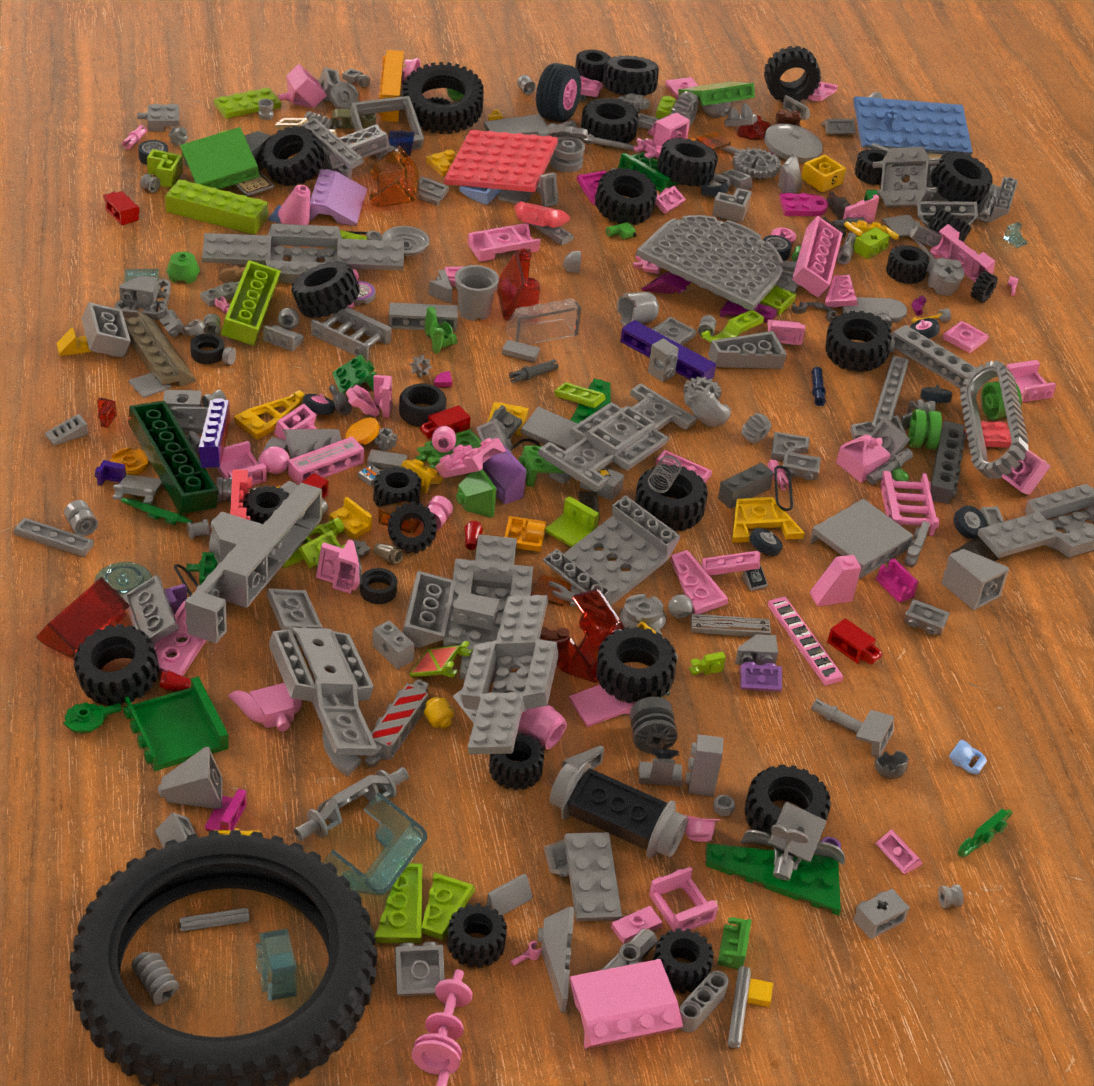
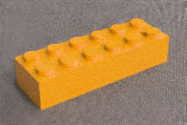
M386 50V55H383L378 100L401 96L404 51ZM400 110L380 112L378 115H381V121L399 122Z

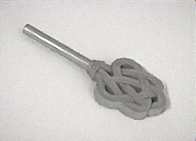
M569 126L549 128V136L552 137L570 136L586 144L595 143L630 151L634 148V145L596 138L591 134L588 135V131L583 128Z

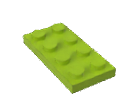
M262 88L261 90L215 98L214 105L227 119L259 112L258 102L262 99L272 100L273 109L281 108V101L270 88Z

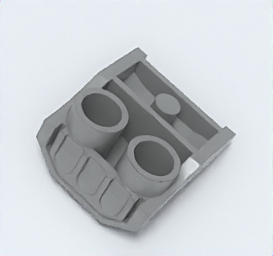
M792 153L791 157L780 169L778 188L782 189V193L797 194L802 188L801 172L795 153Z

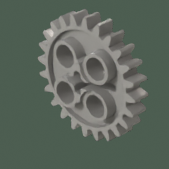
M753 147L752 150L747 148L746 150L741 149V151H737L733 156L732 166L734 170L753 177V179L758 177L761 180V178H772V176L779 174L781 161L779 157H776V154H771V151L766 152V149L762 151L760 148L756 150Z

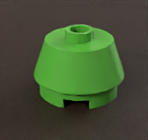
M177 252L170 257L166 272L171 281L177 283V280L185 281L188 284L197 280L200 267L193 254Z

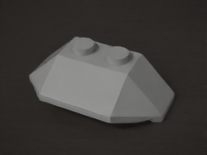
M916 202L918 218L928 229H930L928 224L938 209H943L955 215L969 225L978 217L977 202Z

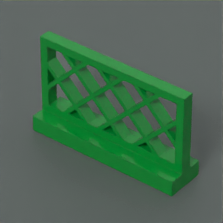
M644 152L631 156L627 153L621 154L618 168H629L633 171H639L640 174H645L647 178L652 180L656 190L659 192L680 184L672 182L670 178L660 173L657 167L658 160L653 157L646 158Z

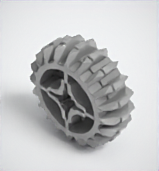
M682 92L672 109L671 114L679 113L690 120L689 127L693 124L699 105L697 95L691 92Z

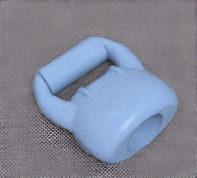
M960 740L949 755L953 765L962 767L973 775L979 774L987 762L986 757L980 751L972 748L964 740ZM974 756L979 757L973 768H971L968 764Z

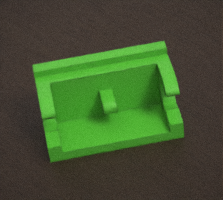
M728 918V923L736 924L737 926L724 925L717 965L734 969L744 966L751 919Z

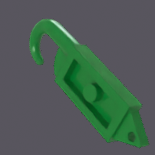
M121 498L122 503L148 512V517L159 519L160 516L165 518L164 522L176 525L177 522H193V520L185 518L186 516L134 499Z
M1002 808L976 829L972 839L969 837L961 844L957 851L958 856L964 858L976 848H980L984 843L989 844L996 833H1002L1008 825L1006 821L1013 812L1010 809L1004 810Z

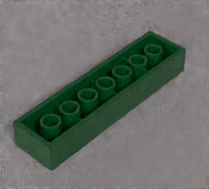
M165 401L129 406L128 424L178 512L185 514L216 508L218 489L207 470L201 468L198 455Z

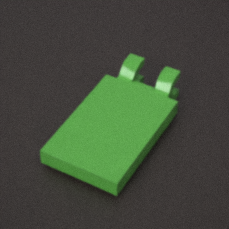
M470 429L455 433L456 444L454 448L461 444L462 446L471 445L473 449H478L482 446L480 444L481 440ZM432 441L424 444V447L417 448L421 455L416 456V459L422 462L427 460L430 464L427 468L436 469L435 466L440 463L439 459L447 454H452L453 449L447 453H441L433 447Z

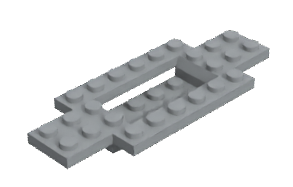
M478 535L475 560L455 559L453 580L456 583L443 647L459 646L462 642L468 641L470 644L467 649L474 650L475 644L496 641L507 598L516 595L530 596L533 567L514 565L517 538ZM460 591L499 600L498 615L492 630L453 622L454 606ZM472 653L468 657L462 656L460 679L466 678ZM498 659L495 665L491 682L495 681L496 671L499 665Z

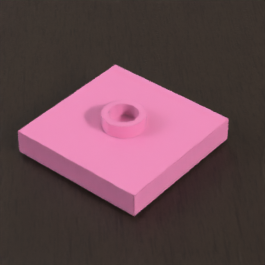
M692 77L666 80L665 82L666 87L676 99L679 96L678 89L698 86Z

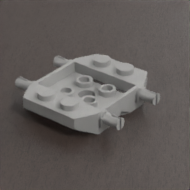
M924 147L890 148L883 161L873 162V168H882L881 189L877 191L878 196L883 199L886 207H916L917 201H925L929 194H938V187L929 188V175L931 165H939L940 158H929ZM918 163H922L921 166H915V165H913V166H901V167H900V166H897V167H892L893 165H898V164H918ZM905 177H910V180L908 182H903V179Z

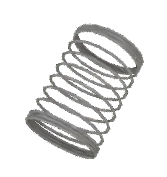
M664 456L660 459L648 478V484L651 489L658 493H665L669 490L682 468L678 459L673 456ZM663 458L675 460L679 465L678 473L677 470L676 474L675 472L671 474L662 468L664 466H661V461L668 459ZM653 475L654 477L655 475H660L665 478L668 483L664 484H668L665 485L669 486L667 487L668 489L659 491L656 488L654 489L650 483L651 476L653 478Z

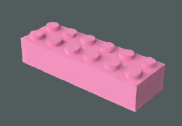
M819 216L806 228L792 278L796 284L801 285L816 297H819L830 286L843 235L842 232Z

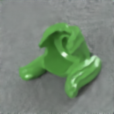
M428 306L425 318V333L432 340L433 352L438 354L442 348L457 344V337L453 334L449 323L443 321V324H438L435 307Z

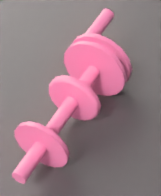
M459 969L455 970L453 979L442 980L436 985L435 995L438 1000L445 1004L444 1012L431 1014L426 1019L425 1027L430 1034L419 1036L412 1050V1059L420 1069L439 1075L436 1086H447L449 1074L459 1068L462 1057V1050L454 1040L461 1037L464 1027L462 1022L453 1016L455 1007L468 1005L472 1000L473 993L462 982L464 972Z

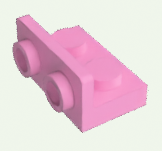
M673 186L670 189H664L660 195L657 194L654 206L657 205L664 214H667L683 204L686 199Z
M374 375V403L379 405V409L383 411V417L390 418L393 405L392 376Z

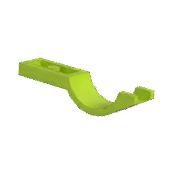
M749 310L730 319L726 327L719 334L711 336L707 330L701 333V337L710 343L712 340L738 337L740 333L763 323L764 317L754 310Z

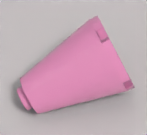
M297 185L278 211L281 224L308 225L310 221V190L308 187Z

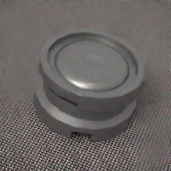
M217 477V503H223V501L227 500L231 503L232 477L230 479Z

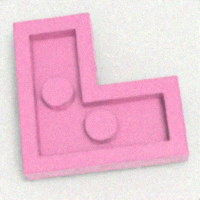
M357 384L346 391L349 398L348 402L353 407H359L364 414H370L375 418L380 414L368 391Z

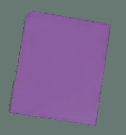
M185 584L165 589L174 615L183 601L187 599V587Z

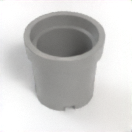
M469 265L460 268L456 272L455 286L458 290V310L463 318L476 321V318L484 320L491 315L493 297L499 282L498 274L494 270L481 265Z

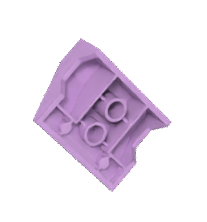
M321 169L310 199V220H313L318 214L332 215L339 224L357 226L367 188L337 171Z

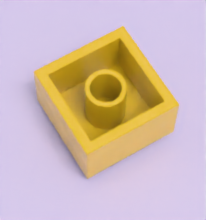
M822 155L804 163L801 179L818 191L825 192L843 184L846 168L827 155Z

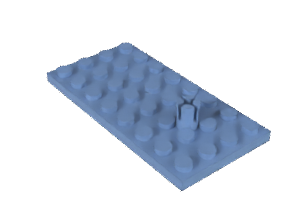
M855 96L853 99L862 148L871 149V145L876 143L889 149L924 147L926 153L945 154L957 151V153L963 152L966 155L973 153L963 105Z

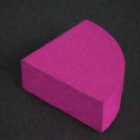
M450 371L438 374L434 380V386L452 387Z

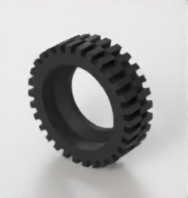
M434 62L431 63V66H428V64L423 65V69L418 67L417 72L413 70L411 75L407 76V80L404 81L403 97L410 96L420 128L423 126L424 131L431 129V133H435L437 130L439 134H443V131H447V134H452V130L458 133L460 128L464 131L467 129V125L472 127L473 122H478V118L483 113L484 86L481 79H478V75H473L471 69L467 71L465 66L460 68V64L452 66L450 62L447 65H443V62H439V65H436ZM447 88L464 94V97L456 103L441 105L428 101L423 96V93L432 89Z

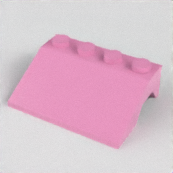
M661 959L569 977L575 1006L581 1014L585 1032V1049L676 1031L683 1027L678 1002Z

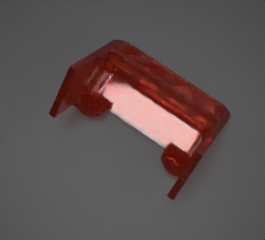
M599 588L573 596L574 601L583 612L580 617L579 626L585 636L579 647H577L571 637L555 641L558 649L557 665L560 670L593 683L599 682L596 673L598 651L601 643L608 635H612L614 630H623L625 628Z

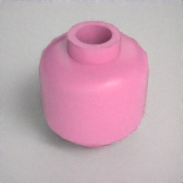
M441 426L433 433L432 445L441 453L451 451L456 444V434L450 427Z

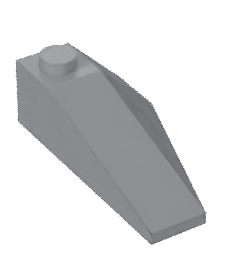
M574 907L565 908L544 918L543 928H538L537 942H542L541 953L561 1013H566Z

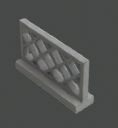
M377 124L340 138L362 158L391 148L386 132H382ZM321 145L332 169L345 165Z

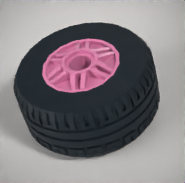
M552 63L543 70L536 92V107L542 118L565 122L575 113L580 99L581 77L574 66Z

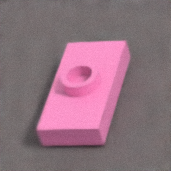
M648 906L612 922L611 928L621 942L625 944L631 941L642 929L654 931L662 927L663 922L652 907Z

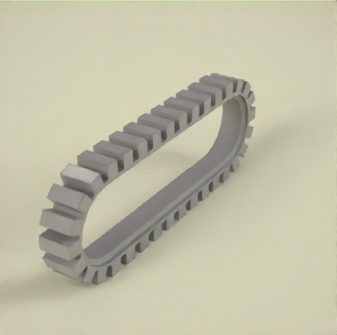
M989 361L986 362L985 367L983 365L977 367L976 373L972 371L968 375L970 379H965L963 382L965 387H962L960 390L962 394L960 400L962 401L961 406L963 408L965 427L967 428V439L970 442L968 444L971 449L970 455L972 456L973 465L988 479L993 477L998 479L1002 477V473L1005 476L1010 474L1011 467L1016 469L1020 465L1017 461L1024 460L1026 456L1024 452L1028 451L1029 446L1027 443L1029 441L1025 430L1026 427L1023 423L1024 418L1020 409L1021 404L1019 403L1015 377L1002 362ZM998 377L1011 435V446L1001 458L988 462L976 395L987 381Z

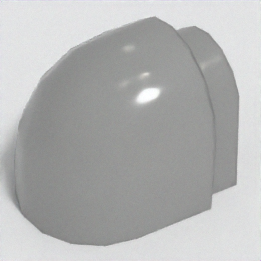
M572 251L565 256L563 266L566 271L580 272L581 251Z

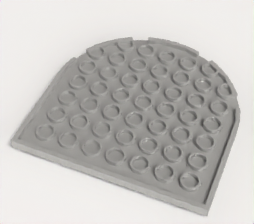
M706 215L683 216L679 220L674 218L666 222L636 252V256L641 257L642 260L649 261L657 267L664 268L670 271V273L684 278L686 281L693 282L701 288H706L714 294L727 298L730 302H735L745 309L752 311L778 283L783 272V261L780 254L770 242L763 241L760 234L733 221L727 220L723 222L717 220L716 217Z

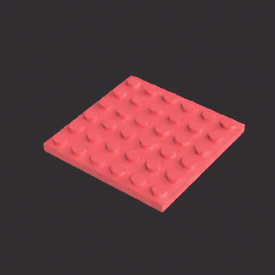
M470 130L444 178V184L535 192L540 182V175H543L557 146L558 137Z

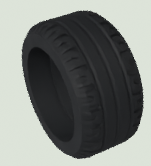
M424 383L414 384L402 391L399 398V413L404 421L420 427L428 422L429 415L446 410L447 399L444 392L436 386ZM415 404H428L431 406L422 407Z

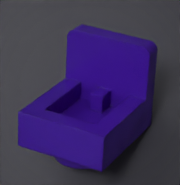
M103 460L101 465L95 470V477L99 486H102L105 480L120 483L126 476L125 464Z

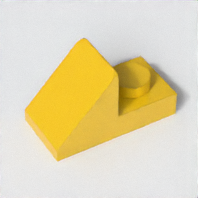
M73 327L56 343L60 356L93 352L89 350L86 336L76 337Z

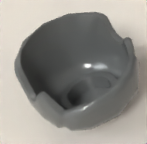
M898 750L893 755H889L885 751L876 758L874 766L881 776L897 779L904 775L909 758L905 753Z

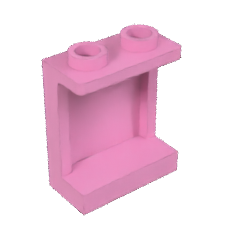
M1037 360L1007 364L1006 368L1013 374L1015 382L1020 389L1022 402L1053 397L1056 384L1054 382L1046 383L1038 373L1040 363Z
M249 441L224 448L221 466L216 467L223 479H230L232 477V469L248 470V477H252V485L267 482L266 466L264 463L258 464L250 451Z

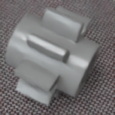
M182 126L180 128H172L169 133L170 142L175 146L184 144L188 139L187 130Z
M420 355L419 358L413 357L414 361L409 364L412 368L411 373H417V377H421L422 373L428 375L429 368H432L429 363L430 359H424V355Z
M382 428L375 438L374 444H379V449L388 451L392 447H396L397 434H393V431L389 428Z

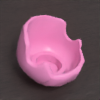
M278 446L269 447L261 453L259 464H265L267 473L277 475L288 468L289 455L283 448Z

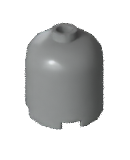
M649 292L623 293V296L618 298L617 313L621 314L622 319H620V322L623 326H626L633 320L641 324L653 322L658 316L659 303L656 297Z

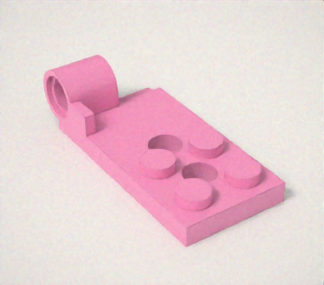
M183 601L174 615L179 629L154 644L160 673L170 670L184 676L207 641L187 634L185 601ZM182 637L187 638L185 642L177 641L179 638ZM177 653V656L173 658L167 657L168 654Z

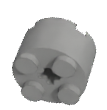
M938 258L927 278L929 287H933L936 290L935 292L940 295H952L953 292L958 290L964 278L961 262Z

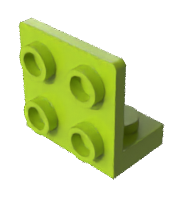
M569 496L564 501L563 514L545 528V532L573 547L598 527L599 513Z

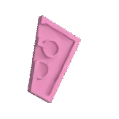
M850 275L833 276L825 300L826 306L832 308L858 306Z

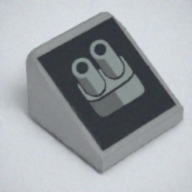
M761 565L760 569L743 571L742 580L750 591L768 587Z

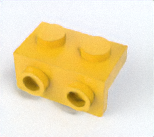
M418 459L404 460L401 467L411 469L418 474V477L421 479L422 493H427L431 484H441L443 476L439 475L436 469L427 468Z

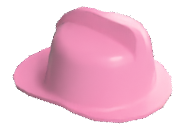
M685 815L688 817L685 834L692 841L709 842L712 839L716 821H721V819H702Z

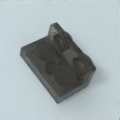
M831 191L827 198L828 207L838 220H843L845 207L850 206L845 197L837 198L834 192Z

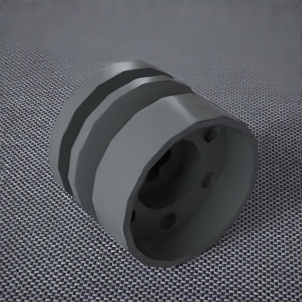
M647 697L634 703L630 709L629 716L635 746L641 751L648 753L649 749H669L677 741L678 734L671 703L660 697Z

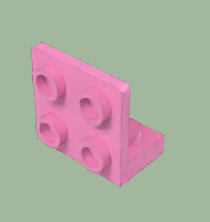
M767 321L768 332L774 331L780 343L802 345L805 325L800 324V322Z

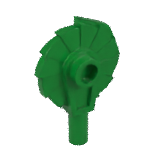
M88 702L79 705L77 703L67 710L66 715H64L65 721L63 724L72 732L80 734L89 733L99 728L108 715L121 712V705L118 703L103 707V705L97 706L95 704H88Z

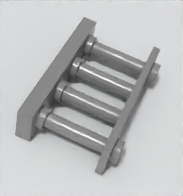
M348 307L340 310L338 313H333L323 323L314 319L311 321V335L355 356L362 354L366 360H369V348L377 341L384 344L391 342V327ZM336 321L343 324L337 330L330 327ZM349 328L357 330L351 336L344 334ZM364 334L371 337L365 343L357 340Z

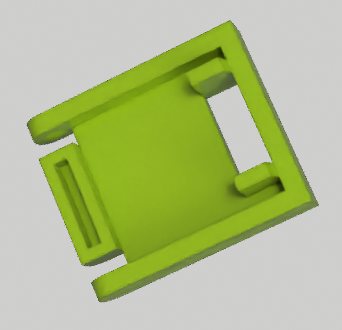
M775 285L759 304L777 309V315L780 316L795 302L796 294Z

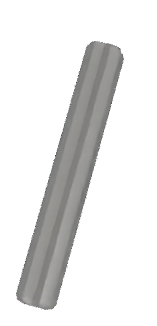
M740 966L737 974L728 1037V1046L730 1048H740L751 975L749 967Z

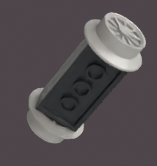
M588 762L584 763L580 768L567 763L559 772L550 793L549 802L561 808L562 819L567 820L572 816L605 832H609L616 837L647 850L646 855L649 859L657 853L669 858L672 857L682 840L688 822L687 816L676 812L675 801L664 802L591 769V764Z

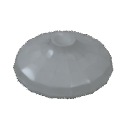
M411 226L390 228L382 234L381 238L383 241H404V256L422 253L428 247L430 240L424 231Z

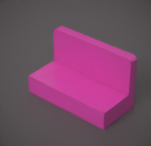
M238 788L233 798L222 796L223 808H215L205 825V830H234L247 806V791Z

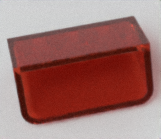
M101 577L51 620L36 638L42 644L73 659L75 653L78 652L77 648L81 643H84V639L88 635H93L97 629H105V626L111 625L114 627L112 624L114 621L119 623L128 615L125 611L130 605Z

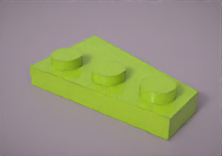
M434 872L433 884L429 892V902L426 906L422 923V933L443 940L448 933L449 920L454 912L457 913L460 907L464 908L475 892L474 885Z

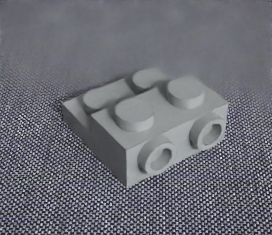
M436 942L423 943V946H414L413 943H402L399 947H395L397 996L435 995L436 985L440 981L445 980L443 945H437Z

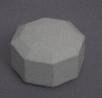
M719 795L714 799V812L720 816H730L735 809L734 799L728 795Z

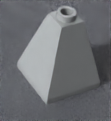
M209 747L203 748L162 777V782L158 785V792L161 798L165 797L168 803L216 809L223 808V777Z

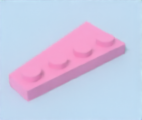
M688 550L671 555L670 561L685 595L693 602V614H701L728 603L727 596Z

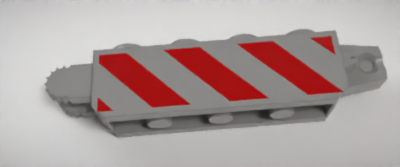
M417 679L412 685L407 683L403 690L398 691L393 704L390 703L388 705L385 715L378 719L375 729L370 731L378 749L375 755H367L365 758V764L368 767L376 766L381 759L389 760L394 757L424 714L429 683Z

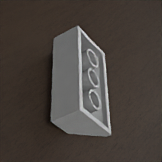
M417 571L402 633L414 643L415 647L420 648L444 639L456 581Z

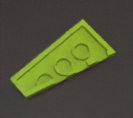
M399 863L390 895L386 901L384 913L381 916L380 924L375 934V943L421 944L422 864Z

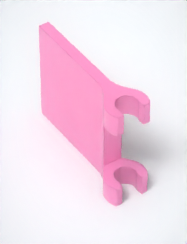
M601 685L569 696L571 703L587 727L621 714H630L631 707L636 703L632 702L631 704L626 703V701L622 703V701L615 699L614 695L610 696Z

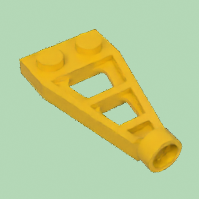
M298 390L288 397L249 408L235 415L234 422L258 440L275 430L278 420L301 406L305 394ZM278 407H285L287 410L281 414L275 410ZM269 413L274 418L266 423L257 415Z

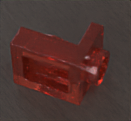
M99 397L97 400L98 418L100 419L101 427L108 428L117 416L116 401Z

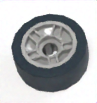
M158 140L142 142L138 147L140 162L147 165V156L152 149L168 152L167 144Z
M770 235L763 238V241L770 242L775 247L782 260L786 261L789 258L792 245L787 238L778 235Z

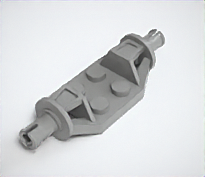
M403 767L390 775L384 770H379L376 775H369L320 804L317 810L310 809L307 812L308 821L294 828L296 838L302 841L314 833L320 838H325L328 835V830L343 822L339 809L362 795L372 805L385 797L394 798L397 794L396 786L409 779L408 772ZM328 819L331 824L326 825L325 820Z

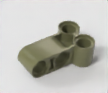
M335 109L332 112V120L336 124V128L355 129L350 109ZM375 113L359 115L363 129L376 125Z

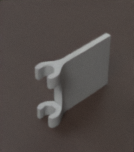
M127 474L119 485H114L115 494L113 499L121 500L123 494L145 496L143 503L152 504L155 494L163 484L158 478Z

